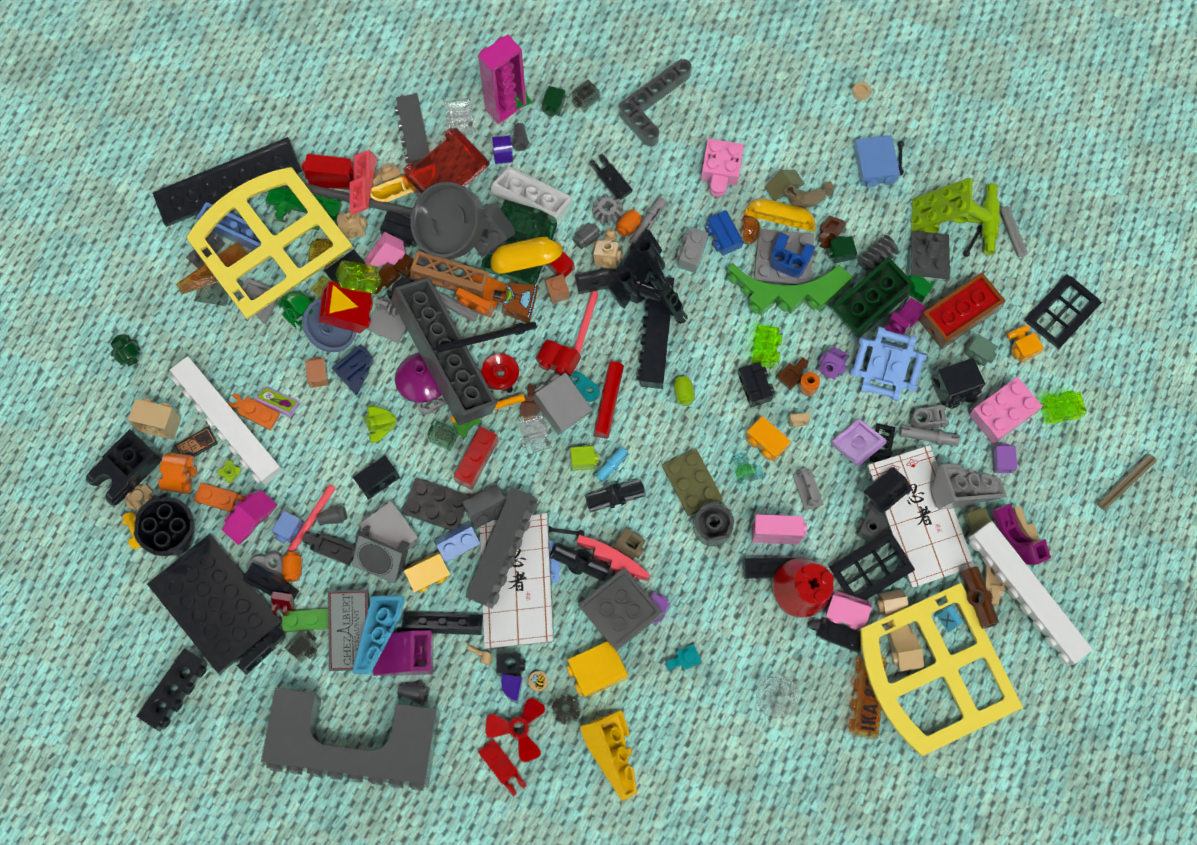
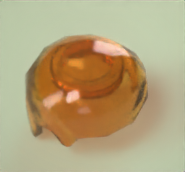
M744 215L743 244H753L760 236V222L755 217Z

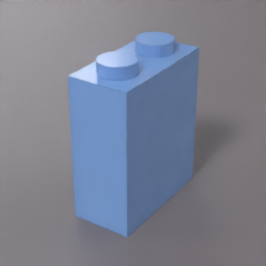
M892 135L855 140L854 152L861 186L874 187L881 183L892 185L898 181L900 172Z

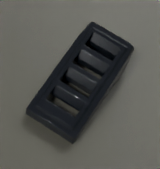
M876 424L875 431L878 434L879 431L890 433V436L880 434L889 443L886 442L882 446L887 448V450L879 449L870 456V462L876 463L890 458L896 427Z

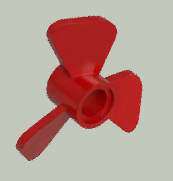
M530 698L526 701L521 718H514L511 722L490 714L486 719L485 733L489 738L510 734L512 738L518 740L519 759L524 763L535 760L541 756V750L528 737L530 732L529 724L545 713V706L536 699ZM518 724H522L525 727L524 732L521 734L514 733V727Z

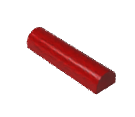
M611 361L609 363L593 434L594 437L609 438L624 365L619 362Z

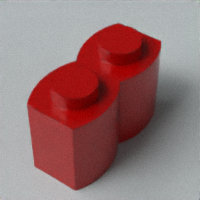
M551 340L545 341L536 357L540 368L549 371V369L555 370L554 372L560 376L565 373L568 376H572L581 359V355L577 350Z

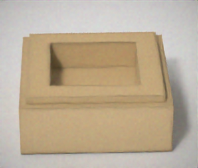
M810 413L790 414V427L808 426Z

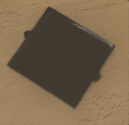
M201 273L199 285L196 286L197 292L194 301L227 306L229 295L213 274Z

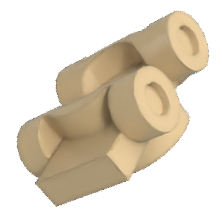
M139 484L135 487L133 493L129 492L125 496L127 499L124 502L132 511L134 509L139 511L143 506V501L148 502L153 499L151 497L153 492L146 484L143 486Z

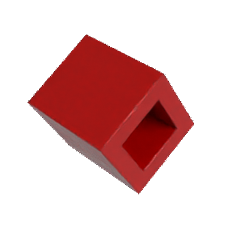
M564 252L556 260L546 264L556 276L563 274L564 278L575 270L574 262Z

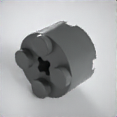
M708 503L701 507L694 520L695 536L702 544L711 547L720 546L727 542L734 527L733 514L728 508L719 503ZM711 522H714V524L717 525V527H713L712 525H710Z

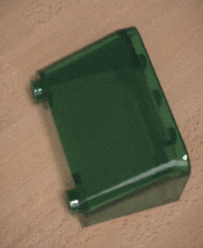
M504 200L501 210L515 229V234L506 240L507 244L539 237H548L549 240L553 239L557 228L555 217L540 209ZM488 254L482 260L480 270L518 284L536 285L543 265L508 273H495L491 268L492 255Z

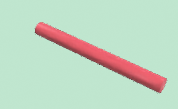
M596 291L591 292L574 349L579 354L599 293Z
M329 484L287 549L288 551H296L304 534L309 531L317 518V514H320L336 488Z

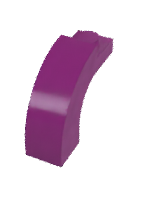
M911 297L899 313L894 312L885 330L907 335L919 321L926 307Z
M1005 504L992 510L997 528L1025 564L1038 565L1051 558L1046 539L1033 540L1022 533L1018 527L1011 504Z

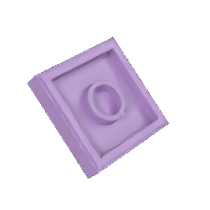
M859 418L832 440L831 444L858 467L884 446L886 439Z

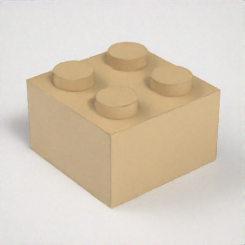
M143 398L142 400L135 399L128 421L138 432L174 440L181 418L170 404H156L150 399Z

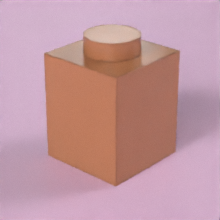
M563 274L545 280L546 289L552 304L570 299L569 289Z
M315 357L311 358L310 361H305L307 383L310 388L329 385L327 364L324 358Z

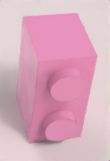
M834 590L826 617L834 623L843 622L848 624L850 628L859 630L866 627L872 609V602Z

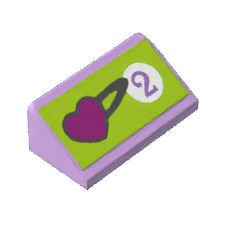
M267 386L255 398L256 402L289 418L292 417L299 404L298 400Z

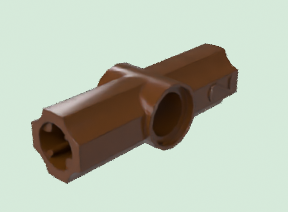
M975 566L963 570L961 575L968 591L967 599L969 604L975 609L981 628L986 629L997 625L999 620L992 604V593L986 589L979 568ZM979 594L982 596L981 601L978 600Z

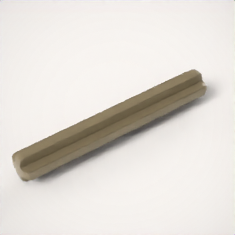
M1151 454L1147 455L1097 505L1102 510H1106L1156 463V458Z

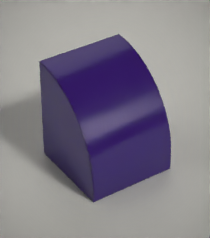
M510 135L492 137L495 164L512 163L513 155Z
M502 674L501 686L505 696L513 703L518 704L523 683L522 677Z

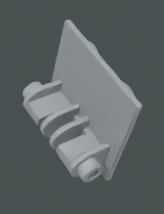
M381 297V299L377 298L375 301L376 308L370 317V325L366 329L399 343L406 327L393 302L384 297Z

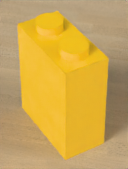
M608 642L568 659L569 665L566 666L569 676H574L577 684L574 686L578 695H583L584 699L628 679V674L618 653Z

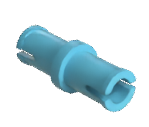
M620 446L610 458L605 460L606 463L594 475L604 483L614 470L617 471L619 469L618 466L629 453Z

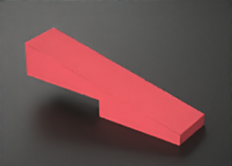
M370 150L354 155V180L350 182V213L352 215L368 209L377 161V157Z

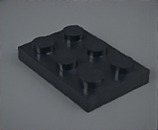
M415 478L402 514L453 531L461 524L465 513L462 502L469 499L470 495Z

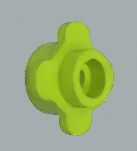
M228 460L223 468L218 469L217 473L219 476H223L227 483H232L237 475L241 473V469L235 467L233 462Z

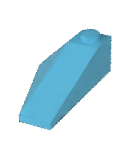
M372 596L352 673L371 674L401 617L405 597Z

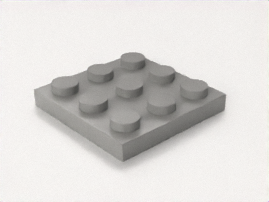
M759 229L754 279L764 283L799 285L811 282L813 255L804 273L798 278L774 270L770 265V260L775 243L781 232L790 236L785 249L798 255L802 254L807 243L814 245V234ZM781 257L775 258L777 261H783ZM797 264L792 265L794 268H801Z

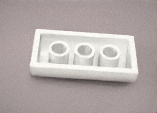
M510 166L493 182L491 187L492 195L555 226L561 224L573 200V197Z

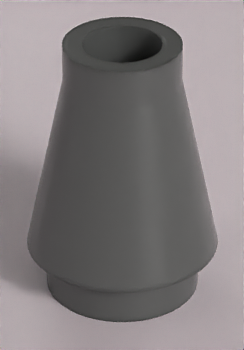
M516 123L514 125L511 144L517 151H524L529 145V139L523 123Z
M337 504L323 513L317 514V520L320 526L343 523L347 520V512L343 505L339 506Z
M400 684L397 693L398 696H403L420 704L427 701L429 687L424 684Z

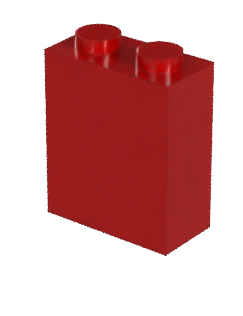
M307 154L306 160L302 162V171H304L305 179H307L309 184L325 188L350 190V182L354 180V168L351 158Z

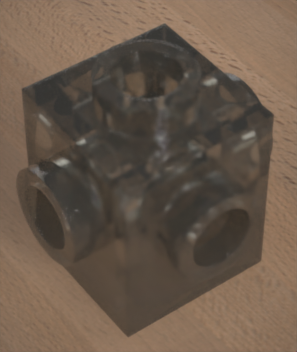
M569 694L567 696L561 695L559 699L556 698L551 706V709H553L552 714L555 717L554 720L563 725L566 723L571 725L573 720L577 721L581 714L580 704L577 702L578 699ZM564 705H569L570 709L569 711L565 712L562 710V707Z

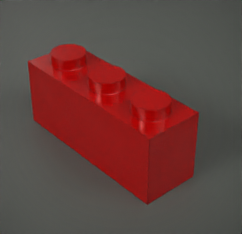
M483 427L479 428L453 476L455 483L473 490L499 441L497 434Z

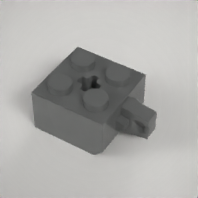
M496 202L483 209L484 228L479 241L474 246L481 257H484L491 251L494 253L500 246L507 245L506 240L515 234L514 227Z

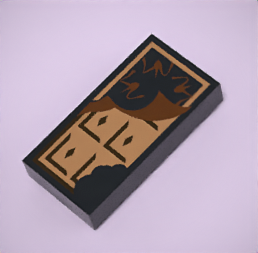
M206 427L174 446L179 454L195 457L218 443L210 428Z

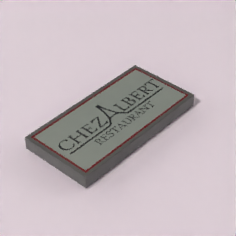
M369 589L328 591L329 671H353L369 609Z

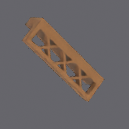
M417 251L410 269L411 279L422 280L429 277L434 286L455 292L460 287L483 298L489 276L487 271ZM419 258L428 260L429 265L425 267L417 265ZM443 264L448 270L440 272L437 271L435 266ZM460 269L464 271L465 276L456 277L453 272ZM475 275L483 276L482 283L474 282L471 277Z

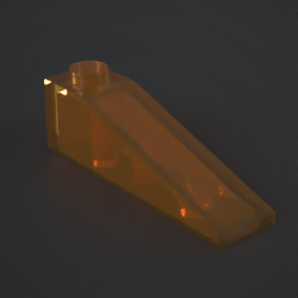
M236 242L217 256L226 267H230L245 257L247 252ZM204 264L178 282L176 286L182 295L218 283L219 281L207 265Z

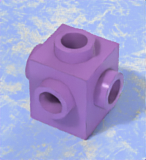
M833 346L827 354L824 353L819 360L821 366L818 370L825 377L835 380L838 375L842 376L848 367L845 363L850 355Z

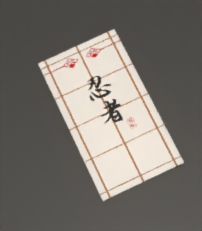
M930 445L867 465L873 483L894 467L906 477L912 488L909 493L884 513L889 529L915 568V571L906 575L911 588H916L919 585L975 567L954 508L938 510L932 489L938 472V465Z
M547 513L531 516L530 526L522 537V545L514 556V564L509 568L507 581L501 587L497 604L493 606V609L483 605L484 649L554 642ZM492 520L480 527L481 559L498 520Z

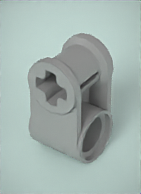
M936 405L917 409L910 419L911 426L923 429L948 426L949 421L946 419L944 411L946 406ZM916 417H922L924 422L918 421Z

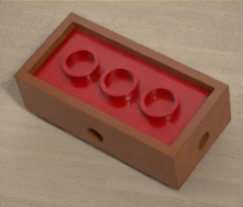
M982 272L925 310L919 322L941 349H944L1001 310L1006 300Z

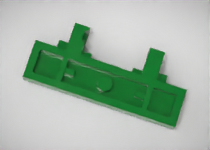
M277 187L269 190L265 201L266 204L275 206L277 221L284 222V216L287 212H292V210L308 213L291 189ZM314 195L331 219L337 220V215H339L342 206L341 201ZM315 226V227L312 228V229L319 231V228H320V227H319V226Z

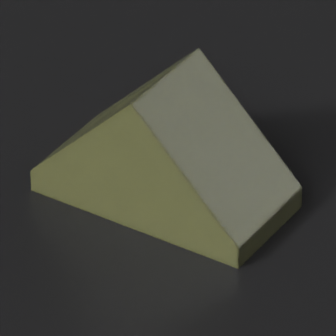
M781 170L764 188L773 201H777L786 195L784 192L785 188L788 191L790 190L787 187L788 185H794L798 189L805 185L796 170Z

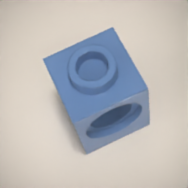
M283 511L272 529V532L276 535L275 539L283 544L286 541L291 543L301 529L303 522L301 519Z

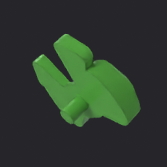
M479 418L458 426L457 422H454L453 427L460 436L466 438L468 431L474 425L481 424V420Z

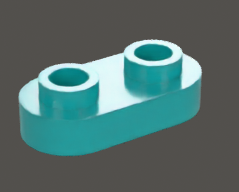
M574 371L572 376H569L571 381L573 378L579 379L578 382H573V384L587 402H593L599 398L600 389L598 385L585 375ZM588 389H593L594 392H593V393H588L587 390H588Z

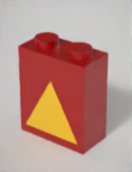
M329 281L322 290L318 322L361 334L369 327L371 322L369 312L373 306V301H371L372 293Z

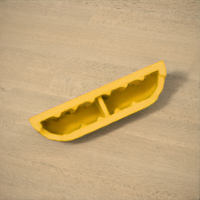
M435 164L373 186L370 197L376 201L388 202L427 187L434 179L436 172Z
M764 198L750 202L743 214L815 232L816 228L814 216L807 209Z
M539 237L498 247L493 253L491 268L495 273H508L545 265L560 257L563 248L560 243L557 244L549 240L548 237Z

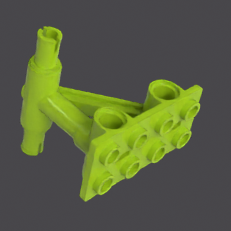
M970 177L913 198L911 231L921 230L923 232L937 233L940 230V223L949 220L955 223H981L984 254H995L996 239L999 237V224L1001 221L1000 201L997 199L998 185L995 183L986 185V199L983 201V207L976 204L972 199L973 179Z

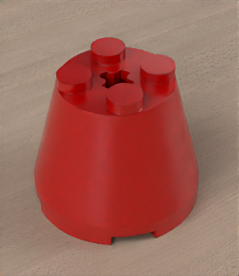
M795 558L781 565L776 571L772 581V592H774L775 599L781 610L788 615L798 618L810 617L821 612L828 604L834 586L833 575L828 569L814 560Z

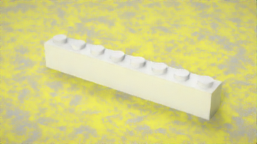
M188 356L170 369V372L173 374L171 377L173 382L177 386L182 385L184 388L183 394L188 400L193 399L196 402L193 406L200 414L202 412L206 414V422L211 428L215 426L219 430L216 434L223 442L227 440L230 443L228 446L230 451L234 455L239 454L242 458L239 460L246 470L250 468L253 471L251 476L257 483L262 482L265 486L283 472L276 461Z
M992 521L968 537L972 548L980 552L984 563L995 571L997 580L1006 585L1009 595L1020 603L1023 613L1031 617L1034 627L1038 631H1042L1046 637V642L1050 647L1056 649L1059 653V659L1064 664L1074 665L1093 650Z

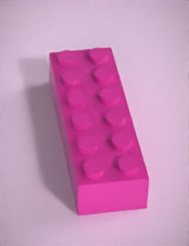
M509 34L498 38L494 44L482 49L478 54L485 110L497 124H500L523 108L522 106L515 109L517 105L515 97L523 105L526 104L522 49Z

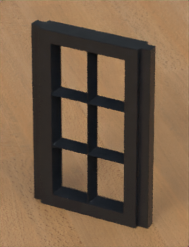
M1066 274L1024 321L1057 349H1060L1102 302L1072 276ZM1072 286L1078 293L1068 302L1061 295ZM1080 295H1083L1089 302L1079 311L1072 304ZM1057 299H1060L1066 306L1058 315H1055L1049 308ZM1068 308H1071L1077 315L1067 325L1060 317ZM1047 312L1054 319L1043 328L1037 321ZM1058 321L1065 328L1055 338L1048 330Z
M890 529L829 566L845 594L864 600L871 598L915 571L914 566ZM890 542L895 552L881 560L876 550ZM872 553L878 563L864 571L858 561ZM898 555L903 565L889 572L884 563ZM855 564L860 574L846 581L841 572ZM881 566L886 575L871 583L866 574ZM863 577L868 586L854 594L849 585Z

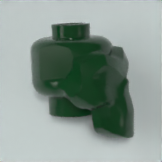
M121 334L112 340L111 346L113 350L111 351V356L120 365L127 364L130 367L139 362L137 358L141 354L136 339L131 340L129 335Z

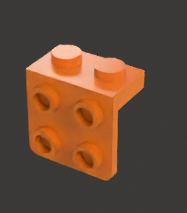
M475 275L471 277L474 282L482 283L483 276ZM488 276L483 298L459 287L456 292L457 302L464 307L475 310L480 315L491 317L499 303L493 301L495 290L505 292L507 287L504 283Z

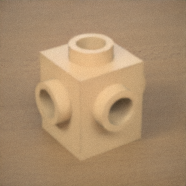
M350 212L337 215L338 228L348 240L366 235L365 227L368 226L367 220L360 212L353 215Z
M597 240L593 253L595 266L617 269L618 262H621L623 257V251L620 250L619 242Z

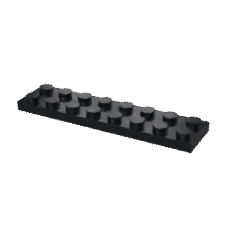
M286 137L154 191L152 194L163 223L168 227L199 214L206 202L214 205L233 189L258 176L292 167L297 174L302 172V168L289 137Z

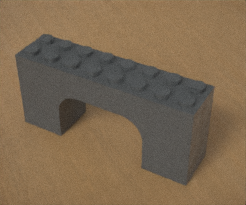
M275 688L261 762L266 765V768L276 772H282L284 768L286 771L302 775L303 771H306L307 774L314 777H322L323 774H327L328 777L336 780H343V777H348L347 779H350V781L363 783V779L373 785L383 786V782H388L391 787L403 788V785H409L412 790L423 791L424 787L429 788L440 714L437 709L396 704L391 736L388 742L380 749L366 751L321 744L316 735L321 698L316 693Z

